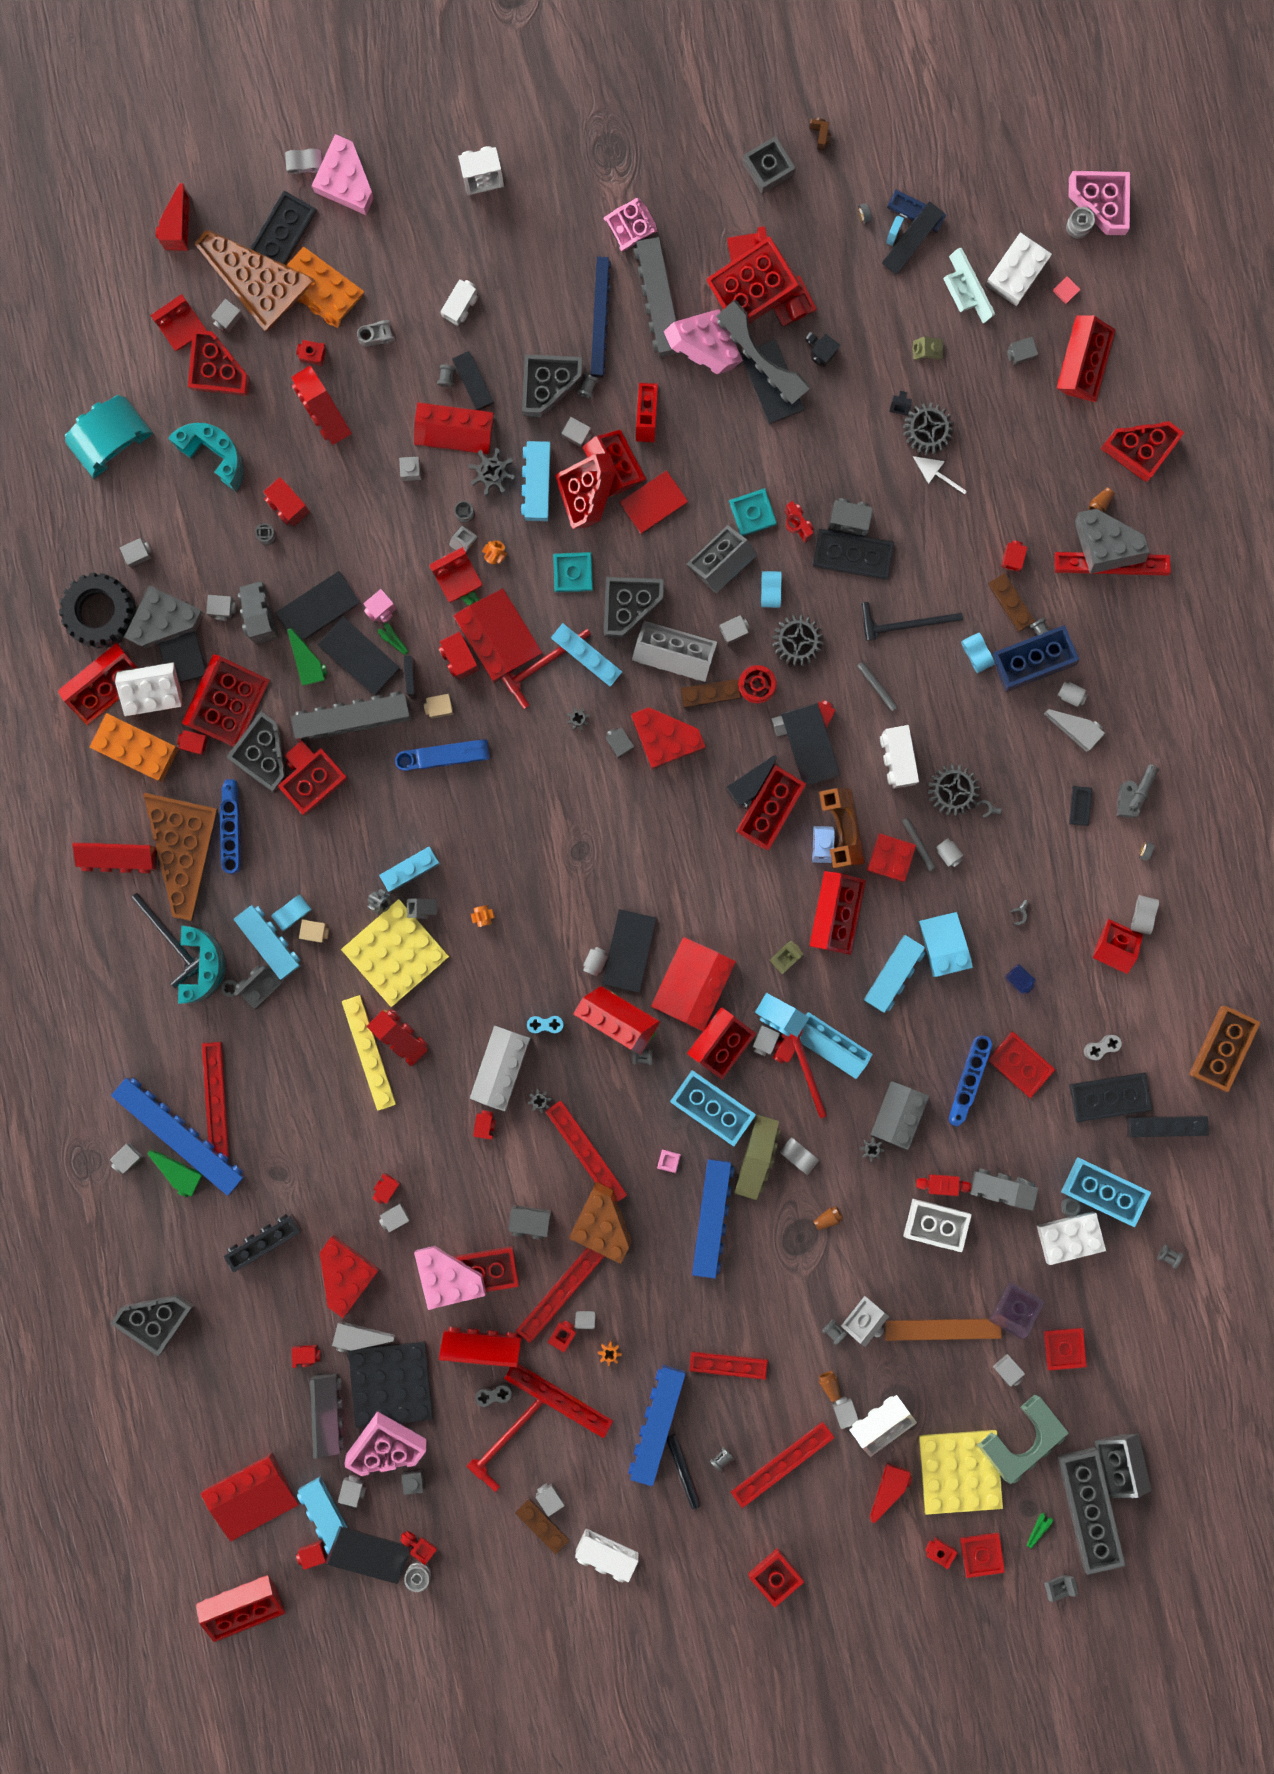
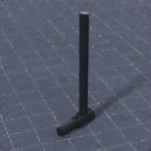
M869 602L861 603L866 641L876 640L879 635L878 633L963 620L962 613L877 626V623L871 619Z
M136 893L131 898L186 962L185 971L170 982L176 988L189 976L192 977L199 971L200 957L192 958L141 896Z

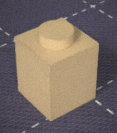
M449 694L426 698L427 703L424 704L426 715L429 714L431 719L453 715Z
M302 920L299 939L324 943V939H328L329 928H327V924Z

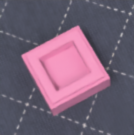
M662 1149L657 1168L676 1173L681 1154Z

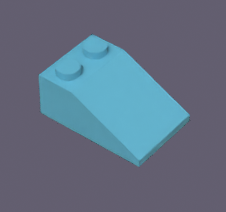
M957 912L919 921L933 977L973 968Z

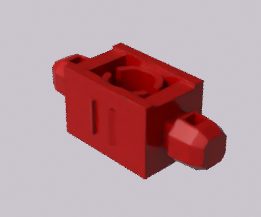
M929 1174L928 1180L926 1178L916 1179V1187L924 1190L928 1188L927 1194L958 1196L959 1190L960 1192L971 1191V1183L966 1181L959 1183L960 1177Z

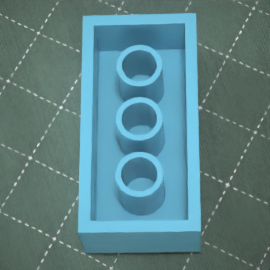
M691 1070L670 1100L676 1107L732 1146H735L756 1115L693 1070Z
M1078 1157L1061 1191L1133 1227L1136 1226L1151 1194L1150 1191Z

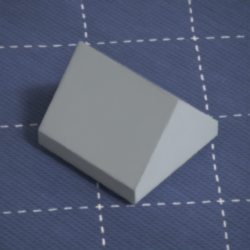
M782 716L771 718L776 737L787 734Z

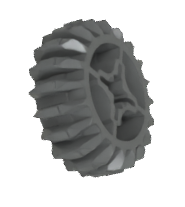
M923 403L921 404V410L918 406H915V413L909 411L908 415L910 417H906L904 420L908 424H904L903 429L908 431L904 432L903 436H909L906 440L907 444L913 442L911 449H914L916 446L919 447L917 453L925 449L924 454L928 455L931 449V453L936 454V448L940 452L943 451V446L947 447L949 445L948 441L953 439L950 434L954 433L955 429L950 427L954 425V421H947L951 418V415H944L946 412L945 408L939 411L940 405H937L934 409L932 403H929L928 408ZM930 415L938 418L941 423L932 421ZM923 416V425L913 429L914 421ZM927 425L933 428L931 432L925 431ZM944 429L943 437L935 442L934 433ZM917 436H924L929 443L921 441Z
M792 615V622L786 617V625L783 622H779L778 625L782 629L775 628L774 630L779 635L772 636L773 640H778V642L772 644L773 647H779L775 650V654L782 652L779 659L783 660L784 657H787L786 664H789L790 660H794L793 666L797 665V661H800V665L804 666V660L810 664V656L816 660L817 655L814 652L821 653L822 651L817 646L824 645V642L818 641V639L824 637L823 634L817 635L821 631V627L814 629L813 627L817 622L814 621L810 625V617H807L806 621H802L803 615L799 616V620H796V616ZM797 626L794 635L783 636L788 628ZM803 627L810 631L813 640L803 635ZM798 632H800L799 637H801L803 642H800L796 649L797 645L792 639H796ZM783 642L792 645L793 654L784 648ZM813 646L807 654L799 656L801 647Z
M951 764L950 771H948L946 766H943L944 773L937 770L936 773L939 777L933 775L931 779L935 783L930 782L928 786L934 787L933 790H928V794H934L929 800L933 801L936 799L937 803L933 807L936 808L940 805V813L947 809L946 815L949 816L951 810H953V815L957 816L959 810L963 815L965 814L964 807L970 811L972 808L969 803L972 805L977 803L972 798H979V794L974 793V791L980 790V787H974L973 785L978 782V779L972 781L971 777L975 774L967 775L968 768H965L962 772L961 765H958L955 770L954 764ZM954 775L951 784H940L945 776ZM960 777L968 784L969 791L960 786ZM955 784V789L958 790L959 793L956 792L955 795L952 796V791L948 788H952ZM939 790L947 794L948 803L941 799ZM957 796H967L963 804L953 806Z

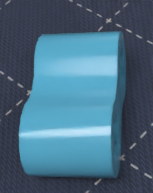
M762 571L761 607H781V572Z
M976 633L961 641L977 673L995 665L994 659L980 633Z
M299 894L277 910L271 917L280 929L285 931L312 909Z
M534 1016L527 1021L528 1030L535 1034L544 1030L558 1033L564 1026V1022L559 1016H552L548 1019ZM534 1019L541 1023V1027H538L537 1030H534V1027L530 1025L534 1022ZM553 1019H557V1022L560 1023L557 1030H553V1027L550 1026Z

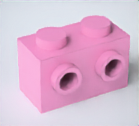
M381 589L363 603L366 607L364 612L373 622L377 620L379 624L382 621L384 623L393 616L392 613L397 609Z

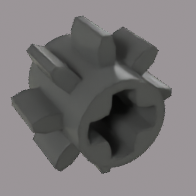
M574 707L573 714L567 713L571 717L567 724H573L572 730L580 727V730L583 731L582 726L584 724L589 725L586 718H589L590 715H584V708L581 711H577ZM579 714L580 717H583L580 724L577 721L573 722L575 715Z
M379 889L378 892L373 891L368 897V908L377 914L386 912L391 906V901L389 900L391 896L382 889Z
M537 1089L536 1095L529 1094L533 1099L528 1104H533L532 1111L539 1108L542 1113L544 1106L550 1108L547 1101L552 1100V1098L545 1096L547 1091L542 1094ZM537 1096H540L542 1099H545V1102L542 1103V1106H539L538 1103L534 1102V1100L537 1099Z
M873 1137L871 1142L863 1140L865 1146L859 1148L865 1152L862 1157L865 1158L868 1155L870 1162H872L873 1157L880 1159L879 1152H884L883 1149L879 1148L882 1142L874 1143ZM869 1145H876V1148L874 1149L876 1152L874 1154L871 1152L868 1154Z

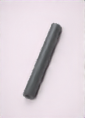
M861 662L857 665L891 711L896 709L898 706L865 663Z
M905 818L902 820V823L911 840L916 845V849L927 869L930 871L936 868L909 818Z

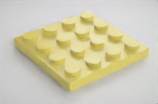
M400 899L341 949L391 1007L449 958V955L416 918H407V907Z
M996 1430L919 1435L925 1514L1003 1509L1000 1474L977 1446L990 1433L997 1435Z

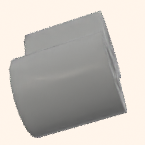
M307 149L285 152L287 173L300 174L305 172L316 173L319 171L322 164L321 150Z
M1139 895L1131 923L1132 931L1148 935L1152 933L1159 906L1158 899Z
M1106 1035L1098 1043H1088L1084 1048V1055L1090 1060H1099L1107 1052L1118 1051L1121 1048V1039L1116 1035ZM1109 1039L1115 1040L1113 1047L1107 1045L1110 1043ZM1092 1047L1098 1049V1051L1095 1052L1096 1056L1090 1054V1052L1092 1051Z
M792 1137L780 1150L784 1157L806 1175L820 1161Z

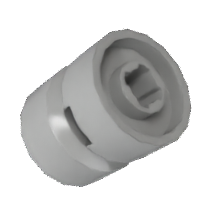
M1086 207L1075 209L1066 224L1068 234L1076 239L1087 236L1095 222L1093 212Z
M416 1561L409 1565L404 1578L405 1585L409 1590L420 1592L427 1588L432 1573L428 1564L424 1565L422 1562Z

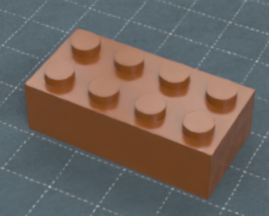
M1220 1006L1189 1076L1223 1092H1229L1261 1022L1227 1006Z

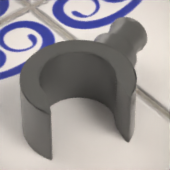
M981 800L974 806L975 808L980 804L987 805L988 812L981 818H985L990 814H1001L1002 811L1001 808L993 807L987 800Z
M1024 900L1019 908H1014L1010 911H1019L1023 915L1022 920L1013 923L1014 925H1021L1026 921L1027 914L1025 911L1030 903L1027 900Z

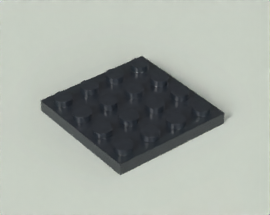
M425 1341L348 1350L356 1428L366 1427L377 1412L397 1423L433 1419Z

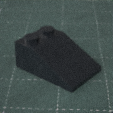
M773 755L726 787L727 793L738 808L742 806L745 809L752 804L753 798L756 796L777 759L776 755Z

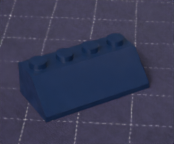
M1065 625L993 652L998 676L1005 692L1076 666L1079 662V657Z

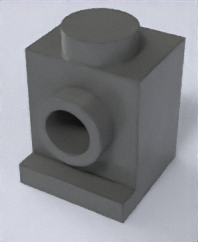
M407 899V918L429 919V915H437V899Z

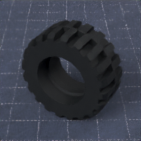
M89 573V576L82 575L79 576L78 581L73 580L69 583L71 587L69 589L65 588L63 594H65L64 599L60 598L59 602L62 605V608L59 609V615L62 617L61 623L67 629V633L78 642L88 647L92 646L99 649L101 647H112L113 643L122 642L121 638L125 636L136 614L134 607H136L135 601L132 599V594L126 586L114 577L100 573V575L96 573ZM94 594H106L113 600L115 605L111 621L101 628L87 626L81 617L84 602Z

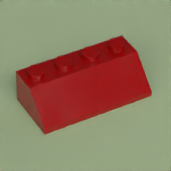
M1076 316L1058 379V390L1069 396L1091 402L1097 401L1116 329L1096 316Z
M417 402L414 445L478 453L481 450L483 454L489 455L494 414L493 412Z
M116 643L61 687L58 693L72 711L88 725L120 699L115 684L117 672L138 669V666L121 646Z
M773 765L736 832L761 849L769 851L806 783L780 767Z
M72 843L75 866L80 867L81 871L93 872V868H101L100 872H112V869H120V873H131V869L139 870V873L150 874V870H156L157 848L151 845Z
M824 871L810 947L851 955L866 880L842 873Z
M602 986L583 997L573 1015L639 1055L642 1054L660 1024V1021Z
M268 1575L196 1604L199 1624L213 1642L286 1614L276 1586Z

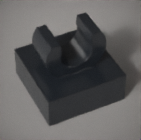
M900 391L899 396L893 395L889 412L908 416L912 399L906 398L907 392Z

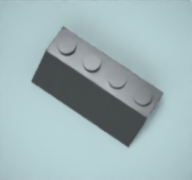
M338 1373L315 1374L310 1379L313 1458H321L339 1454L341 1448H344V1436L341 1437L340 1429H343V1417H340L343 1400L339 1398V1390H342V1379L338 1378Z

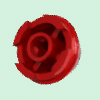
M754 665L742 672L738 686L741 695L746 700L752 703H763L774 695L777 681L770 669L765 666Z

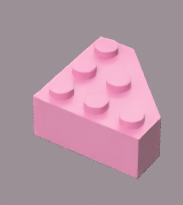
M335 134L314 179L312 188L314 193L367 215L374 197L352 141Z
M1072 171L1069 177V198L1078 207L1089 208L1095 216L1094 223L1106 235H1126L1130 229V172Z
M720 309L673 322L664 331L671 349L676 352L681 351L699 365L704 364L711 368L712 372L720 374L734 369L743 361L736 344L730 338L731 333L727 328L725 330L722 329L717 323L718 318L716 316L721 312Z
M432 1246L414 1252L428 1310L486 1295L482 1274L445 1253L440 1248Z
M377 1412L347 1452L345 1467L360 1476L369 1475V1472H385L405 1465L407 1467L415 1466L426 1452V1439Z

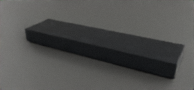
M929 201L883 260L882 264L897 275L943 216L944 212Z

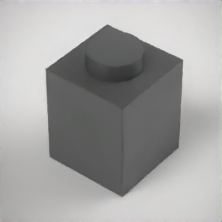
M1033 337L1011 343L1008 347L1009 350H1007L1008 359L1013 362L1014 366L1034 360L1038 356Z
M615 727L607 732L606 740L617 758L634 749L633 744L622 727L620 729Z
M423 1469L403 1471L402 1484L404 1495L423 1493L425 1489Z

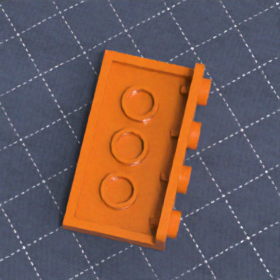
M305 247L286 265L315 280L297 301L305 304L312 313L320 315L327 324L336 328L340 326L341 320L364 295V291Z

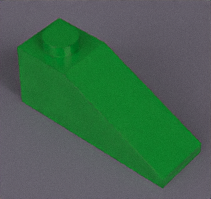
M293 628L288 629L302 686L325 680V676L328 675L326 665L321 663V660Z
M153 1149L149 1150V1157L173 1188L178 1190V1194L187 1198L188 1196L195 1195L204 1176L203 1174Z

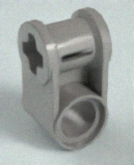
M383 320L360 327L357 331L359 343L364 347L393 342L395 336H392L391 321ZM364 333L371 334L368 340L361 338Z

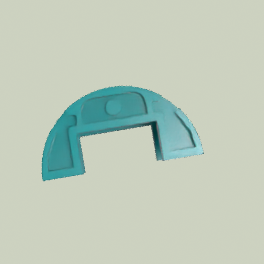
M116 395L102 404L97 402L86 415L81 414L76 418L77 423L65 434V443L90 476L95 479L108 469L106 465L108 461L134 441L139 445L154 433L129 400L124 396Z
M191 423L178 428L168 437L170 442L190 459L202 444L224 460L214 473L220 476V480L236 492L239 490L244 477L243 459L235 444L221 429L207 423Z
M181 926V945L200 946L198 985L179 984L178 1004L196 1003L208 998L218 989L225 975L226 960L221 945L211 934L199 928Z

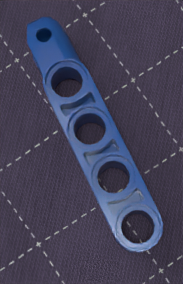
M476 740L402 751L397 754L395 764L400 770L409 771L490 759L488 740Z
M234 779L225 780L222 786V803L220 805L221 867L223 871L229 874H236L241 869L239 789ZM228 803H233L235 806L234 811L231 813L226 811ZM229 822H234L235 829L232 832L226 830V825ZM229 841H234L235 849L232 851H228L226 847ZM230 860H234L236 863V867L233 870H228L227 863Z
M977 1036L972 1042L949 1114V1123L952 1126L959 1127L964 1122L969 1107L974 1101L992 1047V1042L987 1036ZM980 1039L986 1040L987 1046L985 1049L981 1050L978 1048L977 1044ZM974 1057H978L981 1061L980 1066L974 1068L971 1064ZM969 1075H972L975 1079L972 1086H968L965 1083V1079ZM965 1093L968 1095V1102L961 1104L959 1097Z

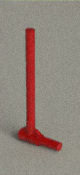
M588 629L578 634L583 640L591 635ZM561 646L515 676V674L508 673L501 678L523 709L529 707L530 704L520 691V682L565 653L566 650Z
M802 1029L798 1037L792 1034L789 1037L794 1043L819 1118H824L827 1114L800 1040L803 1033Z
M537 1399L480 1460L472 1459L466 1467L477 1478L482 1479L494 1492L500 1486L487 1474V1467L485 1465L544 1404L542 1401Z

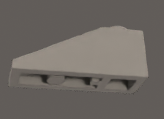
M1050 709L1044 713L1047 718L1086 752L1105 734L1102 731L1103 727L1096 721L1092 722L1091 720Z
M339 1321L332 1346L336 1347L338 1351L347 1352L348 1350L352 1351L392 1342L396 1335Z

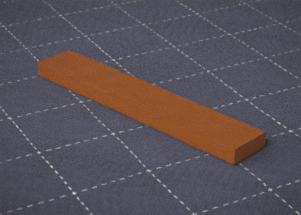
M1000 1318L885 1321V1341L1001 1338Z

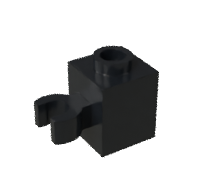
M811 332L805 337V342L814 347L810 354L811 359L819 366L823 365L826 367L840 348V344L826 333L820 340Z

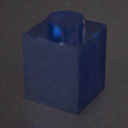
M1016 964L1004 977L1019 994L1024 992L1028 994L1035 986L1033 983L1036 980L1020 964Z

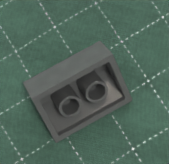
M727 525L687 563V566L707 587L717 593L758 554L746 538Z
M891 1081L870 1135L909 1150L929 1095Z
M1122 1434L1094 1441L1095 1447L1099 1452L1109 1498H1139L1151 1492L1139 1434Z

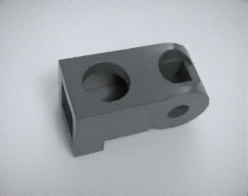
M1126 781L1119 787L1116 815L1118 817L1137 818L1139 814H1132L1134 808H1132L1131 812L1128 811V807L1133 800V793L1138 789L1134 781Z

